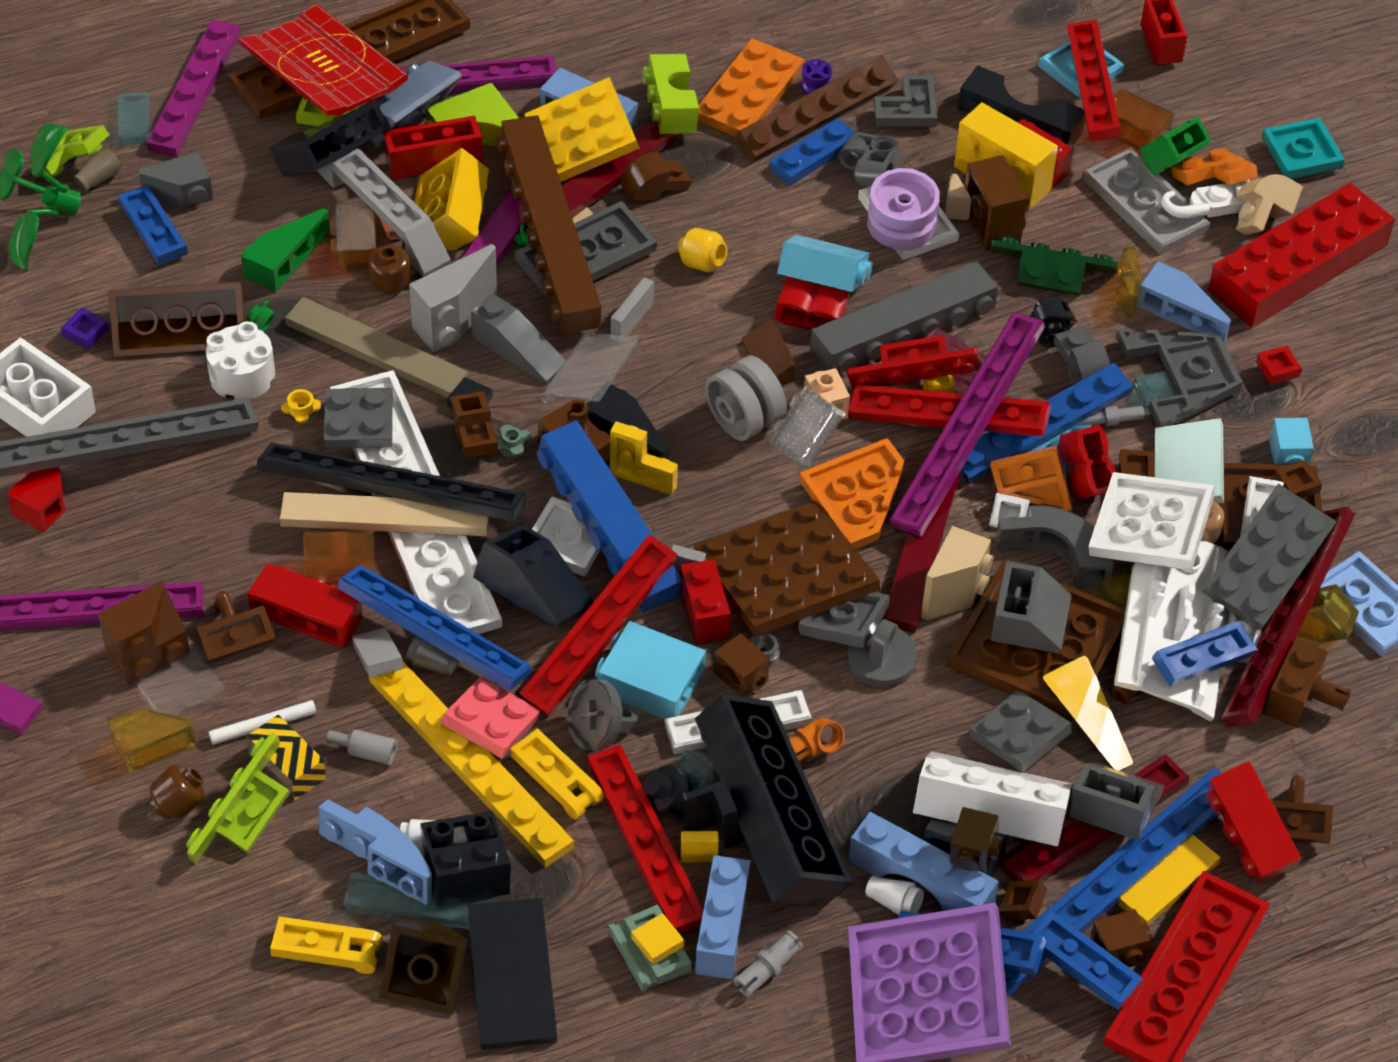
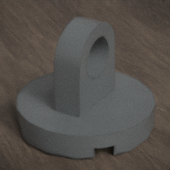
M883 619L865 648L848 646L846 657L855 678L869 686L887 688L889 684L898 682L897 685L904 683L913 674L917 663V650L915 643L907 633L900 630L897 624Z
M592 679L590 681H583L572 693L568 704V715H572V724H568L569 732L575 744L583 750L602 751L610 747L617 738L618 733L631 732L638 720L636 711L629 705L621 702L615 686L607 680Z

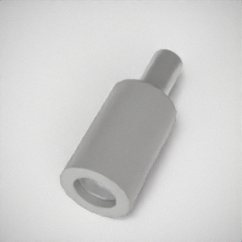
M354 729L351 735L329 730L326 737V742L348 747V755L387 765L393 763L398 746L397 739Z

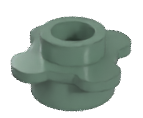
M503 425L497 438L498 450L503 456L508 458L521 456L525 452L526 442L531 440V433L528 430L520 431L512 425Z

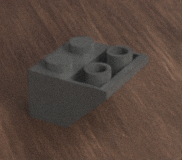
M1006 561L991 641L1061 654L1072 595L1043 568Z
M1085 763L1072 788L1070 818L1140 840L1164 791V785L1098 763Z

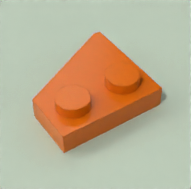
M1057 445L991 461L990 466L999 494L1030 500V503L1037 505L1047 504L1061 507V509L1066 511L1073 509Z

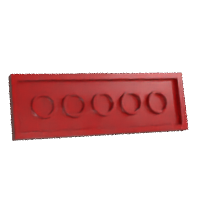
M1202 871L1141 975L1143 979L1140 986L1124 1003L1107 1032L1103 1045L1136 1062H1183L1265 918L1270 903Z

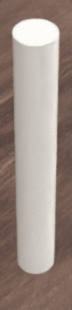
M310 700L208 731L211 743L215 745L248 735L278 714L286 722L316 714L314 702Z

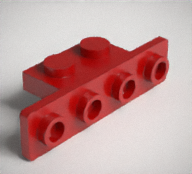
M945 335L880 345L881 363L848 368L847 377L853 390L856 384L871 386L904 385L907 382L922 379L935 380L940 376L953 374L967 375L979 370L982 362L977 348L948 352Z

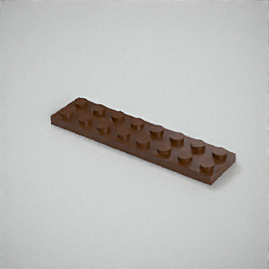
M402 0L345 26L391 62H394L470 29V19L452 0ZM261 61L228 74L230 85L259 119L300 103L303 97L298 95L293 87Z

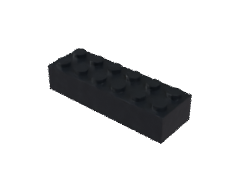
M721 693L695 718V721L701 733V739L705 743L713 761V767L720 780H725L736 806L739 828L747 841L753 861L757 865L764 881L766 892L770 896L772 903L825 907L853 882L773 701Z

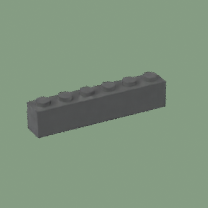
M978 262L972 263L812 329L810 352L825 371L836 368L838 373L847 372L848 368H853L881 357L880 345L931 337L939 331L951 326H958L968 319L990 312L992 309H995L998 286Z

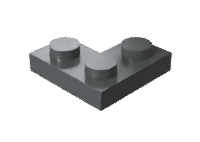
M903 75V96H874L875 127H937L933 75Z

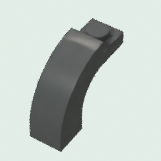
M1038 505L1029 506L1028 517L998 519L995 538L998 551L1028 548L1046 549L1056 553L1066 561L1071 570L1075 588L1109 586L1113 561L1109 558L1089 556L1088 546L1094 527L1083 518L1063 509Z

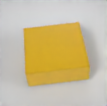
M718 831L681 832V863L713 862V856H718Z
M663 913L631 931V939L652 965L684 947V939Z

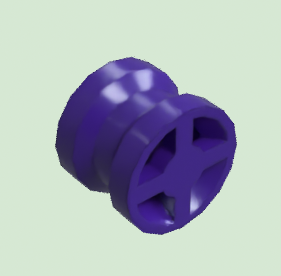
M813 59L803 65L801 73L803 77L801 80L802 92L807 95L831 82L832 68L828 62Z

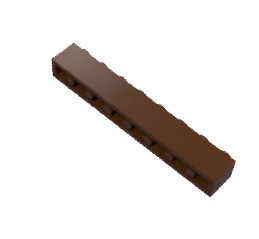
M535 115L501 121V134L497 135L499 153H505V172L507 177L512 176L513 178L511 186L514 200H520L521 203L519 205L520 219L522 224H527L529 228L527 229L529 247L536 250L534 255L536 270L538 273L543 272L544 275L542 279L544 295L546 298L551 297L552 303H550L553 322H559L562 334L600 328L602 307L539 116Z

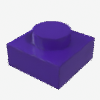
M82 307L61 327L64 337L89 349L109 330L107 320Z

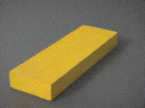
M1192 835L1122 895L1118 905L1126 912L1136 909L1141 922H1146L1149 926L1195 885L1202 871L1210 873L1218 866L1221 857Z

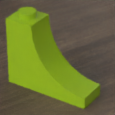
M491 82L426 107L427 121L424 124L475 115L482 135V144L498 148L497 135L501 134V121L519 117Z

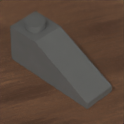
M492 293L471 311L472 338L543 384H549L568 367V362L517 308Z

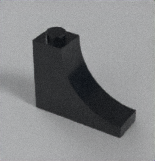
M373 100L322 125L294 133L269 147V150L283 176L314 172L390 128L377 101Z

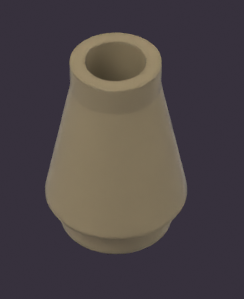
M105 147L102 151L99 150L93 154L81 171L74 176V180L86 192L91 187L118 175V170L122 167L121 162L109 148Z

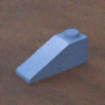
M1158 261L1140 286L1136 307L1194 333L1220 334L1225 344L1231 319L1186 273Z

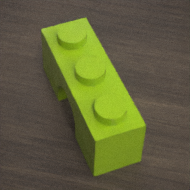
M650 54L649 65L643 68V83L648 85L647 100L648 103H652V121H657L660 134H695L697 132L699 105L695 90H688L690 69L686 54Z

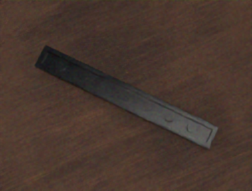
M272 442L257 459V469L509 521L516 519L526 503V494L522 492Z

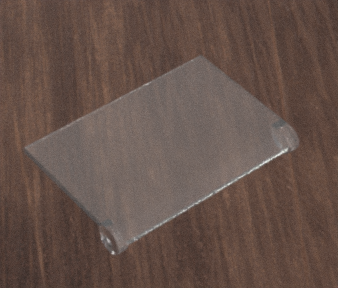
M584 333L542 394V402L551 405L555 398L599 402L641 338L636 336Z
M188 634L190 653L184 655L176 662H171L155 670L146 678L134 679L159 719L163 722L226 692V689Z

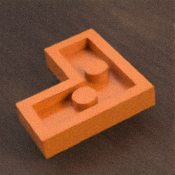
M1218 148L1211 150L1208 155L1202 157L1192 156L1183 159L1182 163L1171 166L1172 178L1185 185L1214 177L1228 185H1233L1256 178L1257 166L1243 157L1229 152L1227 149Z

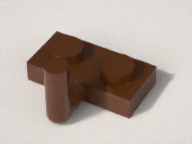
M225 591L218 592L213 603L214 610L221 613L222 619L196 628L207 663L272 642L276 638L264 605L236 614L230 596Z
M1301 775L1293 776L1290 781L1289 801L1271 800L1292 841L1331 844L1333 805L1304 803L1305 779Z

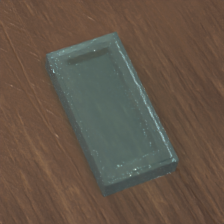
M149 92L118 94L119 145L147 144L146 142L150 136Z

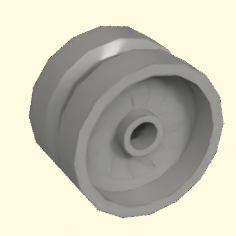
M752 355L743 357L731 364L730 369L726 368L707 378L705 395L709 408L716 421L733 439L741 442L748 440L760 433L763 427L772 426L784 419L787 413V401L777 377L768 365L758 357Z

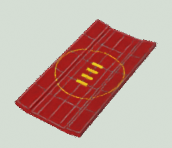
M317 3L301 13L299 17L259 35L253 34L238 38L241 46L293 87L298 95L303 96L304 100L310 101L327 116H342L356 107L385 94L392 93L408 80L406 72Z

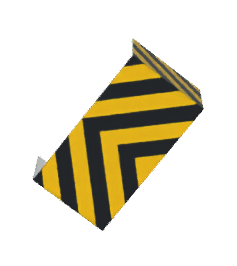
M278 714L247 735L248 751L250 756L258 740L262 737L266 739L271 732L278 735L280 746L270 760L292 781L295 801L326 780L324 759Z

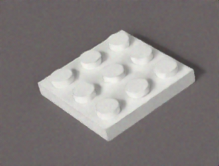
M1113 472L1088 546L1089 556L1192 570L1214 499V485Z

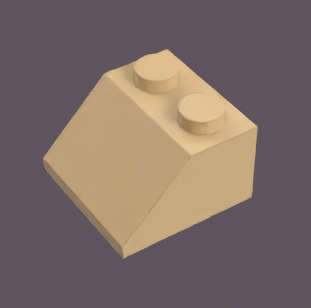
M954 526L951 527L926 576L921 612L922 619L930 620L971 608L977 596H983L990 582V577L986 575L991 568L994 558L993 555L989 554L990 539Z

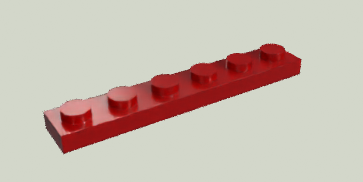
M1097 19L1067 24L1090 142L1107 141L1112 138L1121 137L1119 119Z
M856 384L848 413L850 419L945 428L964 394ZM1004 397L984 431L1044 437L1051 412L1050 402Z
M649 534L520 691V698L541 710L540 713L549 718L678 559L677 553Z
M618 745L588 755L587 764L597 785L604 793V799L656 905L658 904L664 916L679 934L701 927L704 910L622 746Z

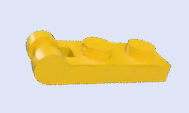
M538 728L510 748V757L564 807L566 813L572 819L577 820L585 814V808L589 805L595 806L604 800L605 797L601 788ZM576 788L582 791L577 797L571 792Z
M279 916L270 951L272 957L354 968L359 973L372 974L375 972L377 964L375 953L381 948L383 936L379 932L369 929ZM351 945L360 946L361 951L350 950Z

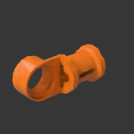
M820 718L804 728L795 730L794 735L789 740L800 762L806 757L812 759L822 752L833 753L837 751L844 742L845 733L839 723L827 718ZM830 726L833 732L832 738L827 744L822 745L820 741L821 732Z

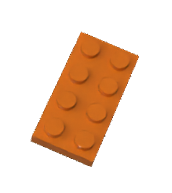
M751 38L700 102L698 122L736 137L739 130L768 116L802 72L805 59Z

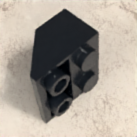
M493 811L420 823L425 860L432 873V893L437 907L510 894L511 862Z

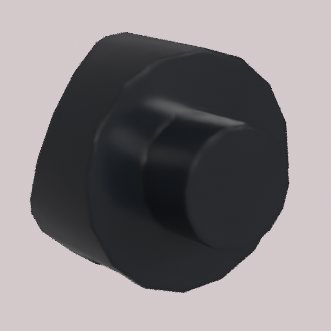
M1041 299L1035 304L1030 317L1044 322L1045 328L1038 338L1040 345L1044 347H1056L1054 345L1055 334L1068 331L1077 323L1067 302L1060 299Z
M665 765L657 771L650 773L645 780L644 790L653 810L670 819H683V794L693 791L690 773L674 765Z

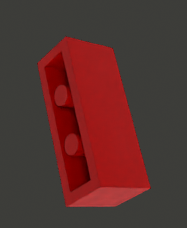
M475 115L383 132L385 160L391 180L421 175L461 148L483 164L482 135Z
M268 562L248 591L250 610L264 605L269 621L343 649L363 619L362 603L338 588L325 584L317 578H308L293 572L287 567H278Z
M1245 762L1211 778L1207 787L1208 792L1205 793L1207 801L1215 813L1220 811L1226 823L1222 827L1230 844H1237L1243 855L1240 857V862L1246 875L1249 878L1254 876L1259 885L1298 867L1302 857L1251 762Z

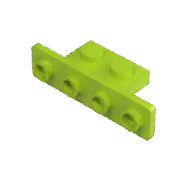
M271 732L266 739L262 737L258 740L251 751L250 756L253 758L245 769L240 767L229 783V786L232 787L224 799L220 797L212 805L208 813L210 819L203 829L197 828L189 838L186 845L189 848L187 855L195 864L200 860L217 834L246 853H249L289 796V789L261 772L280 746L279 737L275 733Z

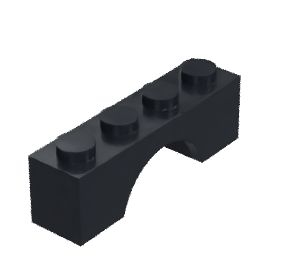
M977 65L962 84L958 104L959 110L970 113L982 102L1017 123L1023 119L1033 123L1039 129L1053 137L1059 138L1071 147L1074 146L1083 134L1085 114L1082 108L1060 99L1046 105H1028L1019 102L1007 92L1004 85L1005 76Z

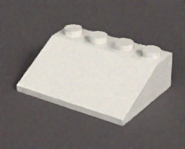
M931 751L926 756L922 767L913 813L957 823L962 807L999 815V833L1058 846L1072 783Z

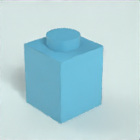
M1274 418L1269 437L1273 464L1291 465L1303 460L1310 464L1314 448L1308 418Z

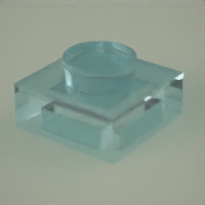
M1165 371L1134 377L1133 386L1144 410L1149 409L1151 400L1177 396Z

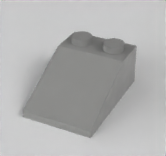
M493 244L409 284L412 329L432 352L445 346H450L455 341L461 339L471 326V311L492 293H497L496 247Z

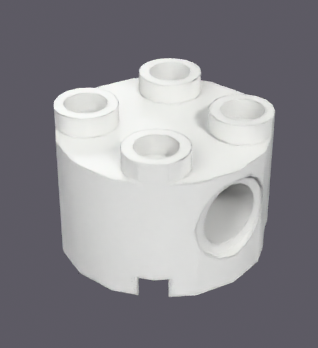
M242 322L239 325L226 327L219 332H214L207 337L206 358L209 379L212 388L219 395L225 398L226 394L232 395L234 400L244 398L254 399L267 392L271 387L270 382L275 378L273 349L270 338L263 331L259 330L255 323Z

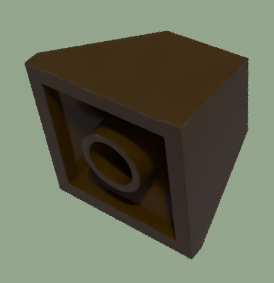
M407 915L401 916L392 924L379 998L452 1015L455 1010L468 940L441 923Z

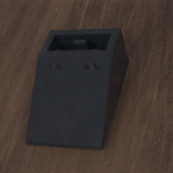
M520 524L484 542L473 578L483 583L488 590L508 598L518 608L526 609L538 616L543 623L558 628L585 613L594 602L552 542L529 527Z

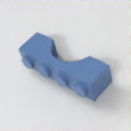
M872 812L868 813L851 837L848 862L879 878L887 874H899L918 882L937 899L942 911L995 903L998 880L979 870L969 871L960 868L958 865L951 864L950 854Z

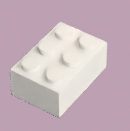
M21 337L0 353V418L26 437L77 428L96 413L91 386Z

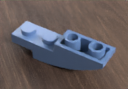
M329 799L318 807L320 835L350 850L355 855L368 860V874L372 875L375 879L385 882L403 892L406 896L412 897L426 905L431 902L432 873L419 849L398 827L368 807L355 814Z

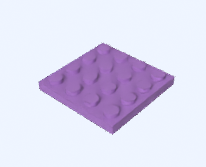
M996 903L848 927L856 1062H922L1011 1048L1000 918Z

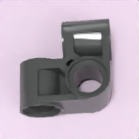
M855 132L851 134L839 152L838 160L847 169L855 171V180L859 185L871 187L875 179L884 172L900 168L898 141L892 136H878Z

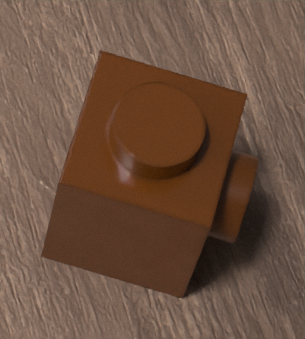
M1136 909L1095 920L1090 939L1126 966L1133 967L1146 959L1149 944L1152 942V935L1148 924L1141 922Z

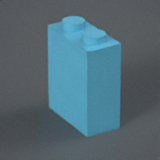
M795 235L783 244L777 274L853 292L860 285H863L865 280H869L873 262L868 261L870 252Z
M629 621L623 632H618L614 636L610 648L611 652L608 657L600 659L595 671V677L598 680H607L615 686L621 702L663 719L680 716L705 672L706 650Z

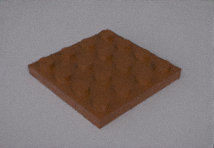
M816 500L694 544V550L706 553V560L715 559L726 598L754 636L880 590V579Z
M1004 559L947 656L946 666L1012 694L1016 691L1022 692L1048 709L1074 719L1044 681L1043 676L1071 661L1086 656L1098 679L1122 634L1126 609L1057 581L1072 595L1061 654L991 641L995 613L1007 561Z

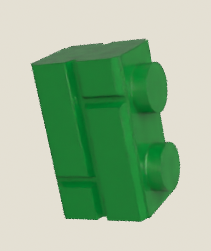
M1195 116L1139 149L1145 165L1153 175H1156L1211 144V138L1200 118Z

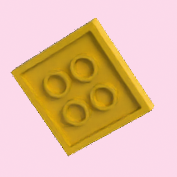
M610 77L524 113L525 117L539 116L560 182L640 148Z

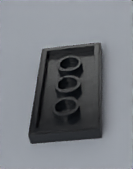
M534 898L467 905L481 1050L557 1042L543 899Z

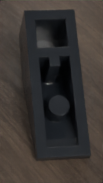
M607 383L587 403V416L591 423L600 431H605L610 437V431L616 421L647 431V454L668 460L669 449L637 400L627 391Z

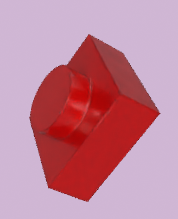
M1288 346L1258 353L1256 363L1270 385L1300 377L1302 368Z

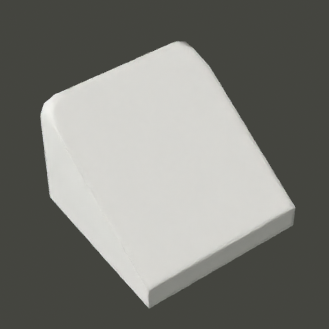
M996 493L989 527L997 528L998 519L1027 517L1030 500Z

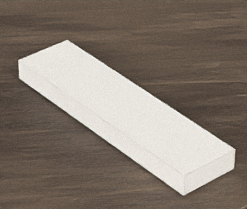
M802 690L761 698V700L773 701L785 731L805 727L811 723L812 717ZM702 711L664 719V727L673 754L707 748L701 739V733L695 721V718Z

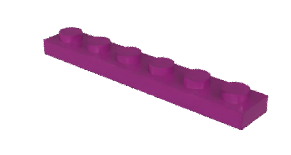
M211 19L146 142L148 151L173 157L178 156L241 35L240 25Z

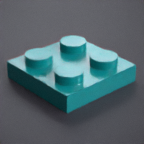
M1321 118L1263 130L1262 139L1283 176L1294 179L1342 169L1345 159Z

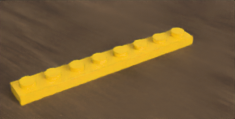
M404 662V668L401 670L369 677V682L479 799L493 811L496 817L544 868L574 849V840L489 751L441 724L443 715L448 708Z

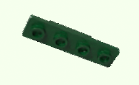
M1000 237L999 240H992V253L1021 258L1017 285L1080 296L1084 270L1117 274L1119 262L1113 261V257L1109 255L1094 254V257L1083 256L1081 251L1071 248H1063L1062 252L1049 250L1050 246L1043 243H1031V246L1018 244V240L1009 237Z

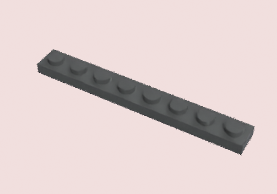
M244 398L0 441V477L255 432L258 430L259 422L249 399Z

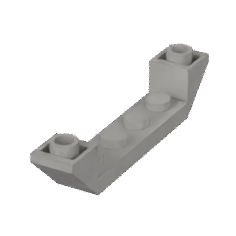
M355 148L316 170L333 188L346 183L405 241V251L410 258V264L423 277L451 264V259L431 219L361 150Z

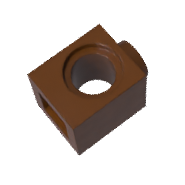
M740 633L714 652L713 672L739 696L745 697L751 691H758L766 684L769 673V658Z

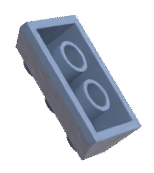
M430 60L420 67L414 64L405 71L408 74V80L392 93L374 99L377 101L390 128L388 130L408 127L426 114V107L444 101L462 77L460 72ZM383 133L370 139L377 148L384 144Z

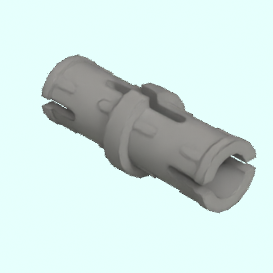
M787 930L770 948L761 950L755 955L756 960L739 976L733 979L734 985L738 987L742 984L743 986L739 991L744 996L751 997L770 977H777L782 972L781 967L803 949L802 942L798 941L795 944L794 941L798 937L793 932Z

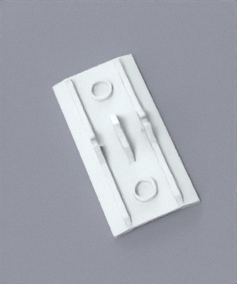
M1201 539L1192 570L1133 562L1114 681L1115 686L1135 691L1140 690L1191 709L1193 713L1210 722L1214 719L1221 668L1169 687L1152 660V656L1157 650L1227 625L1229 610L1202 591L1229 551Z

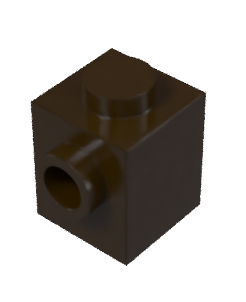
M962 807L950 843V863L969 871L979 870L987 872L991 858L997 860L1001 849L1002 838L998 837L999 815Z

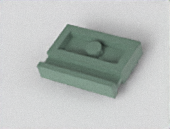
M658 904L625 918L624 922L615 925L613 923L609 925V934L642 992L647 990V987L650 985L664 983L691 971L692 962L683 948L652 965L631 939V931L662 913Z

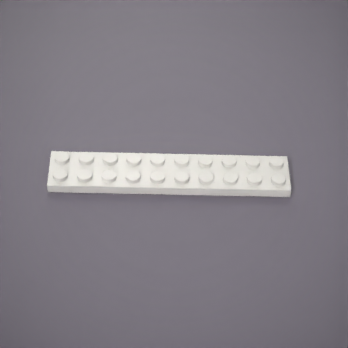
M394 370L330 387V389L393 388V447L353 448L357 460L440 476ZM372 493V495L375 497H390ZM388 532L416 598L477 634L502 627V617L490 590L483 583L473 578L478 562L466 535Z

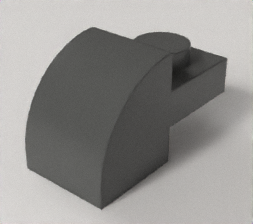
M1085 326L1055 334L1054 345L1068 365L1067 376L1073 385L1110 365L1102 341L1094 342Z

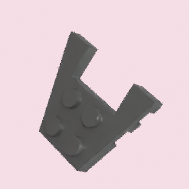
M1130 328L1117 329L1116 339L1126 359L1154 353L1159 354L1178 395L1150 401L1149 411L1157 427L1175 425L1241 391L1243 381L1220 334L1178 332L1177 336L1160 335L1158 330L1146 329L1145 334L1130 333Z

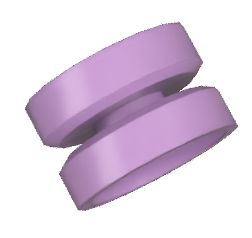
M907 168L889 170L878 176L870 189L867 227L872 237L884 246L899 250L918 248L930 241L936 231L940 191L935 181L925 173Z

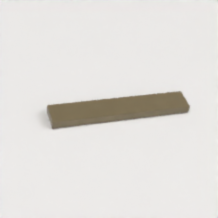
M302 297L285 317L287 326L385 371L394 370L396 376L442 397L448 398L464 377L469 379L468 371L305 297Z

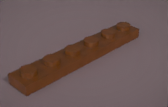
M881 55L739 130L736 137L751 161L895 85L898 79L884 56Z

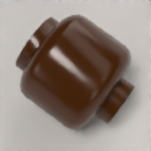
M384 245L372 251L368 259L369 279L372 285L377 290L387 293L400 291L407 286L410 281L411 269L410 258L404 249L395 245Z
M171 765L152 782L150 786V804L163 818L183 819L203 801L205 793L201 784L204 782V779L191 766L185 768L180 765Z

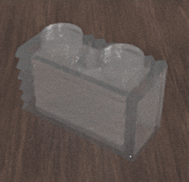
M805 387L803 391H798L792 397L789 403L791 409L785 418L778 420L771 430L772 438L768 443L796 463L809 468L812 462L815 461L816 456L819 455V451L823 449L830 435L834 433V429L841 422L842 417L845 416V412L817 392Z

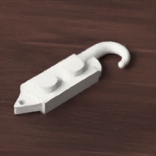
M1250 180L1233 185L1225 183L1199 187L1192 192L1190 205L1177 206L1170 201V198L1175 196L1174 191L1166 192L1162 196L1161 203L1169 214L1178 218H1193L1205 215L1209 218L1239 213L1246 202L1236 197L1240 188Z

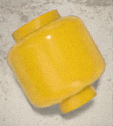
M693 228L680 239L678 253L683 265L689 269L713 272L725 262L727 245L719 233L701 228Z

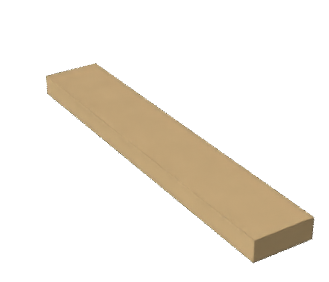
M284 492L280 525L281 527L487 536L489 516L395 497Z

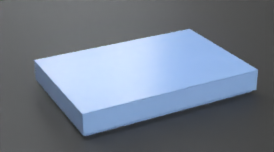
M1358 551L1327 572L1316 598L1382 657L1398 646V585Z

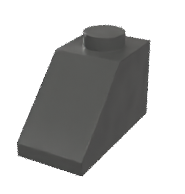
M199 152L138 169L140 186L148 185L159 201L185 208L213 200L211 178Z

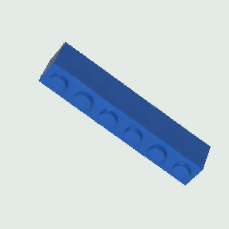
M576 420L542 435L537 457L541 466L544 469H548L554 477L558 492L562 496L567 497L572 505L575 518L578 522L584 523L589 531L592 544L596 549H601L607 558V564L611 573L615 576L649 534L652 537L654 536ZM673 565L640 604L639 609L642 613L678 597L683 579Z

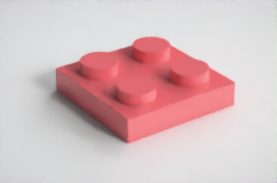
M480 676L444 713L441 724L502 759L510 751V748L538 721L541 710Z

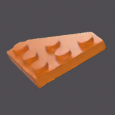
M886 438L800 472L799 482L813 501L816 500L852 546L858 549L879 540L903 472L904 460L889 439Z

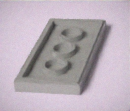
M1132 147L1083 171L1082 179L1159 255L1209 230L1210 222L1204 216L1178 218L1172 216L1163 208L1161 203L1162 196L1169 191L1175 192V196L1170 198L1174 205L1188 206L1190 203L1159 173L1153 175L1145 165L1143 158Z

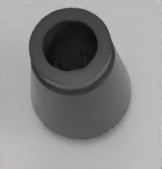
M417 635L412 640L405 658L412 662L413 667L447 674L451 677L455 674L460 663L459 660Z

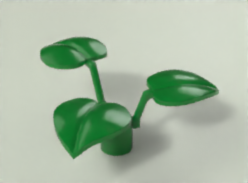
M51 123L42 125L34 138L30 151V159L33 161L31 164L32 174L37 177H43L53 186L44 188L18 177L23 167L24 158L21 151L14 148L7 151L3 160V168L0 170V200L8 199L13 192L15 183L43 193L42 203L48 208L28 210L25 217L20 216L12 229L9 238V254L13 262L25 270H29L28 258L39 227L38 215L57 217L59 212L74 216L81 204V194L79 192L68 189V186L61 184L44 171L61 138L69 129L63 125Z

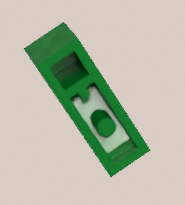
M322 208L260 235L242 253L241 262L244 278L273 292H277L330 234L328 210Z

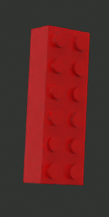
M1350 182L1214 263L1208 291L1248 326L1254 328L1386 247L1389 243L1395 218Z

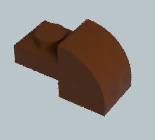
M657 151L646 153L636 158L624 169L619 178V183L631 201H658L662 191L689 190L693 181L679 161H664Z
M484 391L451 396L456 434L459 446L463 448L465 458L498 453V441L492 426L490 408Z

